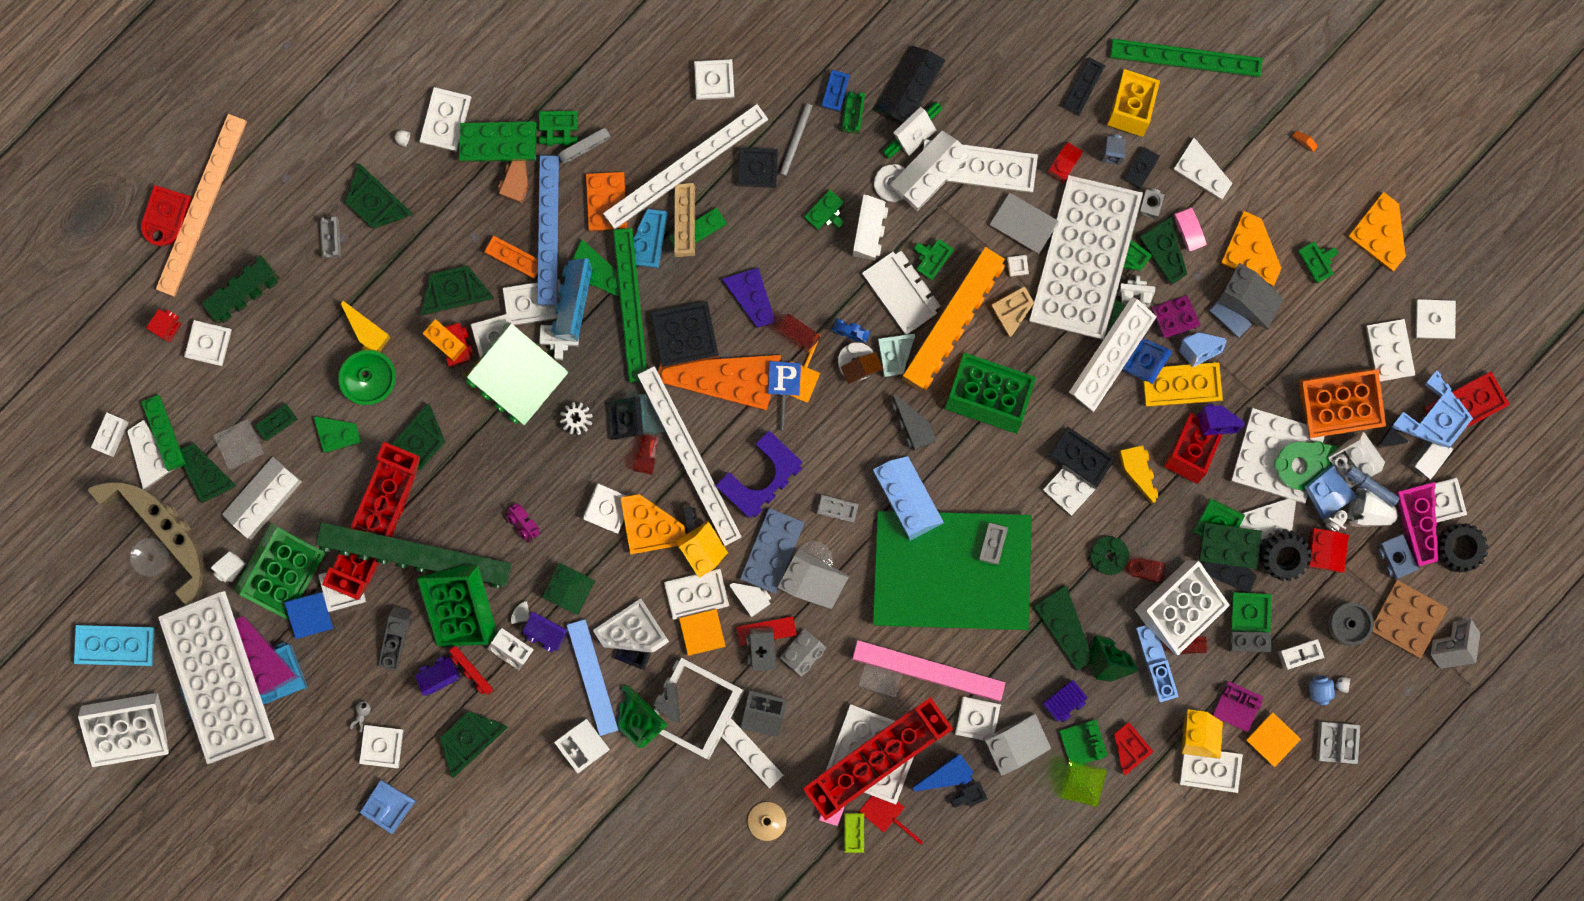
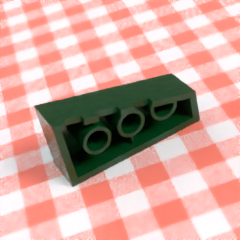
M259 255L256 258V264L247 265L242 269L243 272L240 277L236 276L230 279L226 284L227 288L221 287L202 303L215 322L218 324L227 322L232 318L231 315L234 312H240L247 307L246 303L250 300H257L262 296V292L265 289H271L278 284L277 280L280 277L263 256Z

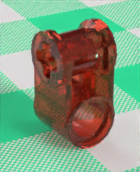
M1137 558L1128 563L1127 572L1130 576L1162 583L1165 563ZM1138 563V567H1140L1141 570L1135 572L1136 569L1133 568V565H1136Z

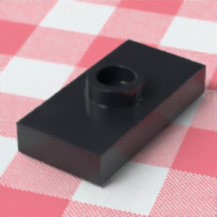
M1143 147L1124 180L1141 189L1160 156Z

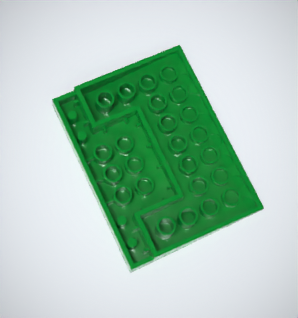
M878 511L873 626L1029 631L1032 515L938 512L944 523L910 541L894 511ZM989 523L1008 527L998 566L979 561Z

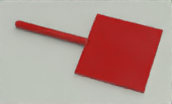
M871 796L859 810L882 832H885L894 822L919 844H923L922 840L896 819L905 808L898 801L894 804Z

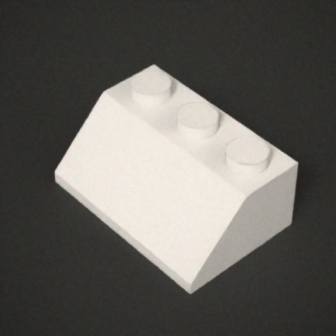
M863 195L853 257L875 260L876 256H880L882 245L878 244L879 237H883L885 226H881L882 219H886L888 213L885 201L869 195Z

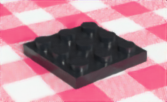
M707 301L651 313L663 369L719 357Z

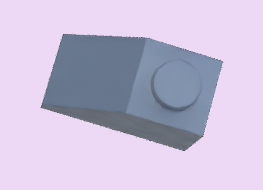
M1116 134L1107 136L1101 162L1120 165L1125 157L1126 139H1122V136Z

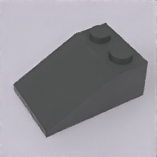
M1239 263L1217 302L1268 330L1283 298L1257 272Z

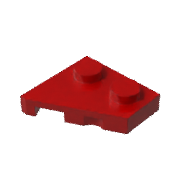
M1127 722L1113 734L1124 776L1154 752L1130 722Z

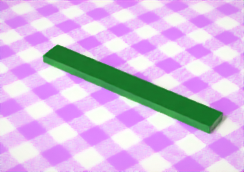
M1112 39L1110 59L1258 78L1261 77L1263 58L1120 39Z
M633 229L613 230L628 377L629 382L640 381L638 374L647 370Z

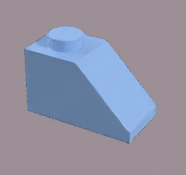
M1198 332L1192 336L1188 335L1182 340L1179 352L1192 367H1195L1222 353L1227 341L1225 338Z

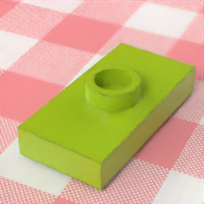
M844 813L845 853H864V813Z

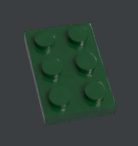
M1204 523L1199 561L1257 569L1262 531Z

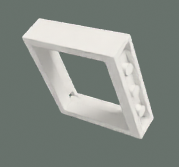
M681 658L680 661L677 660L672 668L674 673L671 678H667L663 688H667L666 683H677L686 666L733 691L703 750L666 730H662L659 733L709 760L745 691ZM664 692L662 695H658L654 704L667 702L664 698ZM655 707L654 711L660 715L661 711Z

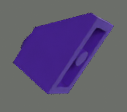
M1214 404L1204 406L1198 413L1203 435L1238 433L1245 425L1244 421L1222 405L1214 406Z

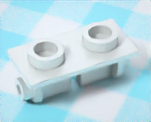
M1342 510L1333 513L1329 518L1323 520L1326 523L1325 527L1331 531L1339 532L1345 530L1346 527L1343 524L1347 520V513Z

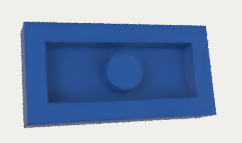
M835 70L831 71L822 108L840 112L850 78L849 74Z

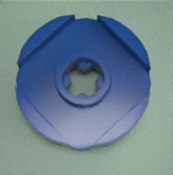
M835 319L832 327L833 332L841 336L845 335L849 339L861 343H867L871 333L868 330L862 329L860 325L855 323L847 325L845 321Z

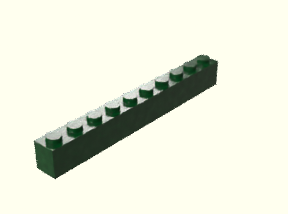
M320 522L315 545L319 546V550L330 552L331 549L339 550L338 554L349 556L350 553L358 554L357 558L369 560V557L377 558L376 562L387 565L388 561L396 562V567L407 569V565L415 566V571L426 573V569L434 570V573L460 566L478 565L482 581L490 582V587L501 589L502 585L507 586L512 563Z

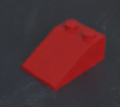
M1190 413L1168 455L1164 467L1198 484L1206 475L1223 434L1203 435L1198 416Z

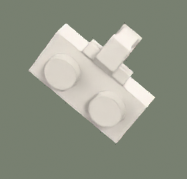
M541 325L540 345H550V350H555V360L563 361V350L568 351V346H579V338L578 342L557 339L554 337V333H551L552 325Z

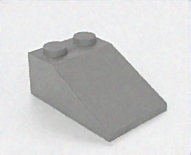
M798 549L777 588L794 597L832 609L849 576Z
M1036 714L1030 715L983 738L1001 776L1025 765L1051 749Z

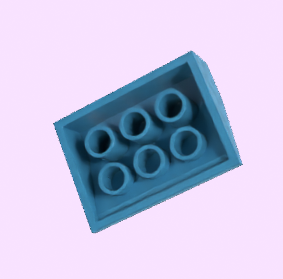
M587 258L568 261V266H564L563 277H565L564 284L560 285L559 289L561 301L556 304L555 314H558L557 321H553L551 333H554V337L557 339L578 342L592 273V266Z

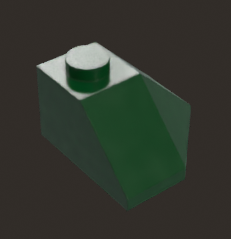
M1098 635L1093 638L1089 663L1093 676L1097 680L1112 682L1138 671L1129 653L1126 651L1122 653L1114 646L1116 643L1111 638Z

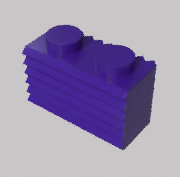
M1071 680L1043 702L1042 705L1056 722L1061 721L1063 723L1071 716L1070 712L1076 708L1078 711L1086 705L1085 700L1087 697L1075 681Z

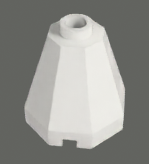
M1357 488L1355 493H1359L1357 495L1358 498L1350 502L1347 515L1348 519L1352 520L1349 522L1351 526H1389L1397 520L1398 512L1395 506L1391 507L1365 488Z

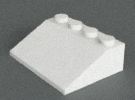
M1186 560L1135 611L1145 625L1175 655H1179L1230 605L1199 561Z
M158 693L81 706L78 718L92 767L169 754L163 712Z

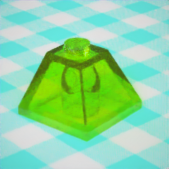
M1069 760L1060 798L1098 807L1107 769Z

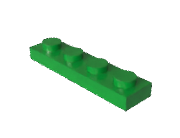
M156 395L142 401L141 403L167 471L169 472L186 465L161 396Z

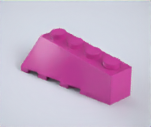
M1435 482L1394 493L1399 496L1397 507L1407 543L1417 567L1438 562Z

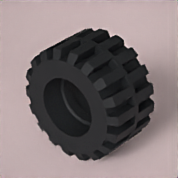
M1464 523L1450 526L1442 531V535L1438 537L1437 548L1438 555L1440 556L1438 560L1440 563L1445 564L1444 567L1446 569L1450 568L1453 572L1472 571L1478 568L1480 564H1483L1485 561L1484 557L1488 555L1486 549H1489V546L1485 543L1487 538L1486 536L1483 537V532L1477 530V527L1474 525L1470 526ZM1457 537H1464L1471 544V554L1467 559H1460L1453 552V542Z
M1278 529L1275 530V534L1270 532L1268 534L1269 538L1262 540L1264 545H1260L1261 552L1259 553V558L1261 559L1262 566L1272 577L1278 578L1280 581H1283L1284 578L1286 581H1291L1292 577L1295 580L1298 579V575L1300 573L1303 575L1305 573L1304 569H1308L1310 566L1308 561H1311L1312 557L1309 555L1311 553L1309 545L1299 534L1292 530L1289 532L1287 529H1283L1281 532ZM1282 548H1294L1293 556L1289 561L1276 563V556Z

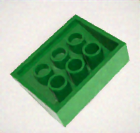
M964 352L945 410L1017 434L1022 424L1036 377Z
M271 523L233 591L289 620L285 601L299 598L303 595L326 552Z
M478 565L460 566L417 578L437 646L489 645L498 634Z

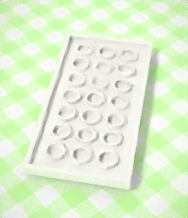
M1068 175L1057 216L1059 223L1053 231L1030 317L1031 323L1104 340L1141 204L1142 192Z
M219 592L159 616L158 618L207 764L274 740L226 592Z

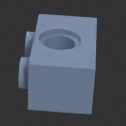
M1403 534L1378 544V553L1382 560L1385 559L1387 563L1386 571L1394 580L1419 570ZM1395 552L1401 556L1399 563L1393 561L1392 556Z

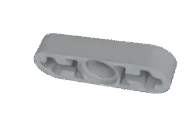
M606 128L601 129L563 150L558 156L562 163L565 164L606 142L611 136Z

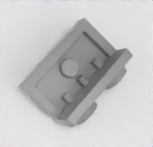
M804 628L779 658L802 677L810 670L813 663L823 655L826 647Z

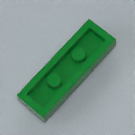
M718 208L695 221V244L727 225ZM674 233L673 235L669 236L668 238H669L670 242L672 243V245H673L674 248H675V233Z

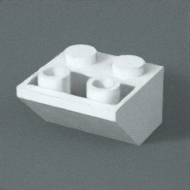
M1364 432L1349 439L1328 457L1350 488L1358 484L1345 475L1351 465L1372 477L1381 472L1385 461Z
M587 719L554 742L577 773L583 771L610 750Z

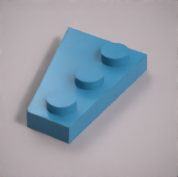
M647 209L634 237L636 266L659 269L668 214L666 211Z

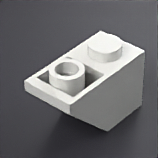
M229 551L211 569L215 571L213 575L220 581L233 582L247 564L233 552Z

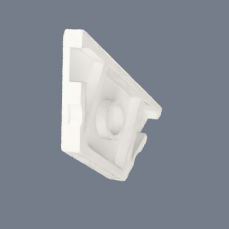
M1286 499L1243 513L1245 517L1239 528L1262 531L1260 545H1264L1262 540L1264 538L1268 539L1270 532L1275 534V530L1278 529L1281 532L1283 529H1287L1289 532L1292 530L1296 501Z

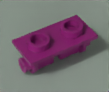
M516 503L505 512L507 521L516 527L519 536L526 540L527 543H530L533 538L541 534L539 532L540 528L532 519L525 522L524 519L529 515L522 505L519 506Z

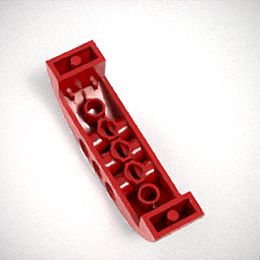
M383 442L376 458L379 462L350 529L392 537L412 489L420 456ZM350 553L349 556L339 554L333 568L329 567L322 585L359 600L370 584L380 563L376 562L377 558L369 557V560L357 558L358 554Z
M930 697L806 785L803 790L826 821L898 767L952 731L953 728Z

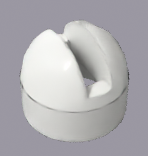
M405 130L397 131L395 134L396 142L406 147L410 139V132Z
M1339 678L1336 684L1337 689L1348 693L1351 678Z

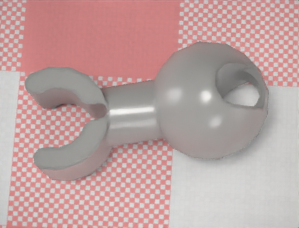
M361 701L356 705L357 717L351 723L350 729H353L354 725L359 722L360 732L364 731V717L371 711V707L366 701Z

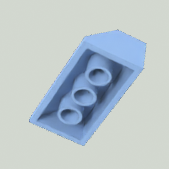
M908 456L891 460L873 469L879 485L910 541L944 523Z

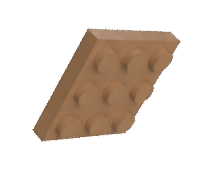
M1396 580L1374 619L1372 633L1420 659L1448 608Z

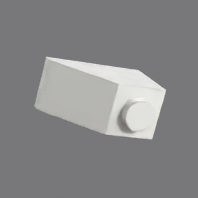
M736 583L729 585L751 617L770 605L769 600L771 597L765 589L761 591L758 587Z

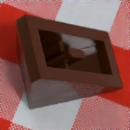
M874 352L852 360L841 366L847 383L851 384L882 371L883 367L877 353Z

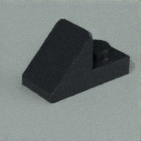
M1401 414L1397 416L1377 445L1379 448L1410 443L1409 440L1398 433H1402V431L1392 428Z
M618 649L614 659L645 670L652 652Z

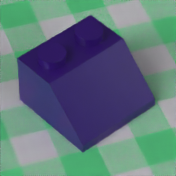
M534 612L530 614L523 631L526 634L525 639L536 643V641L543 643L542 648L550 652L560 649L569 632Z
M443 656L435 661L436 665L430 668L426 665L418 670L419 674L415 675L423 696H429L462 678L450 657L446 658V656Z

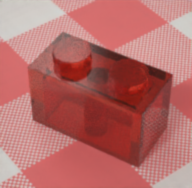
M789 313L777 328L778 333L808 353L811 352L820 339V334Z

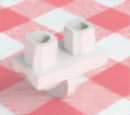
M1136 275L1135 280H1128L1127 284H1121L1118 290V296H1121L1122 305H1127L1130 299L1135 297L1140 298V302L1145 307L1150 306L1155 293V287L1147 286V281H1140V275Z

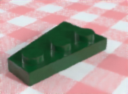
M1172 217L1139 238L1148 253L1152 255V259L1170 286L1187 275L1183 256L1177 242L1178 238L1173 228Z

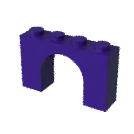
M770 431L756 443V446L775 466L776 474L773 482L765 489L750 490L743 486L729 472L716 485V488L749 519L752 516L756 518L762 512L760 507L765 502L769 504L776 497L774 493L778 489L783 490L789 483L787 479L791 475L795 477L802 470V461Z

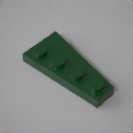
M1064 586L1034 606V608L1076 671L1090 663L1091 652L1068 588Z

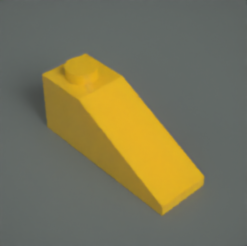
M342 301L341 305L359 342L363 344L362 349H372L380 352L391 337L346 302Z

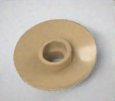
M762 802L750 811L748 827L756 838L771 841L778 838L784 832L786 815L777 804ZM769 818L771 820L770 825H765L763 820Z

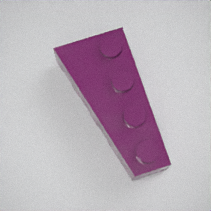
M242 616L235 620L260 694L267 695L299 678L296 672L292 670L289 664L277 653L274 647L247 617Z

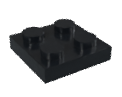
M740 148L738 186L776 188L778 149Z
M640 397L608 402L611 440L643 435Z

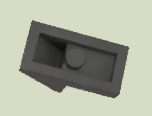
M666 683L667 688H664V698L668 700V703L653 704V706L673 722L680 723L677 684Z

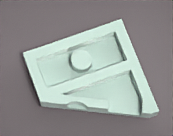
M915 334L878 339L884 377L903 375Z

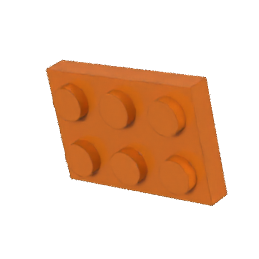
M625 173L586 174L589 232L614 230L603 213L626 198ZM627 221L617 229H627Z

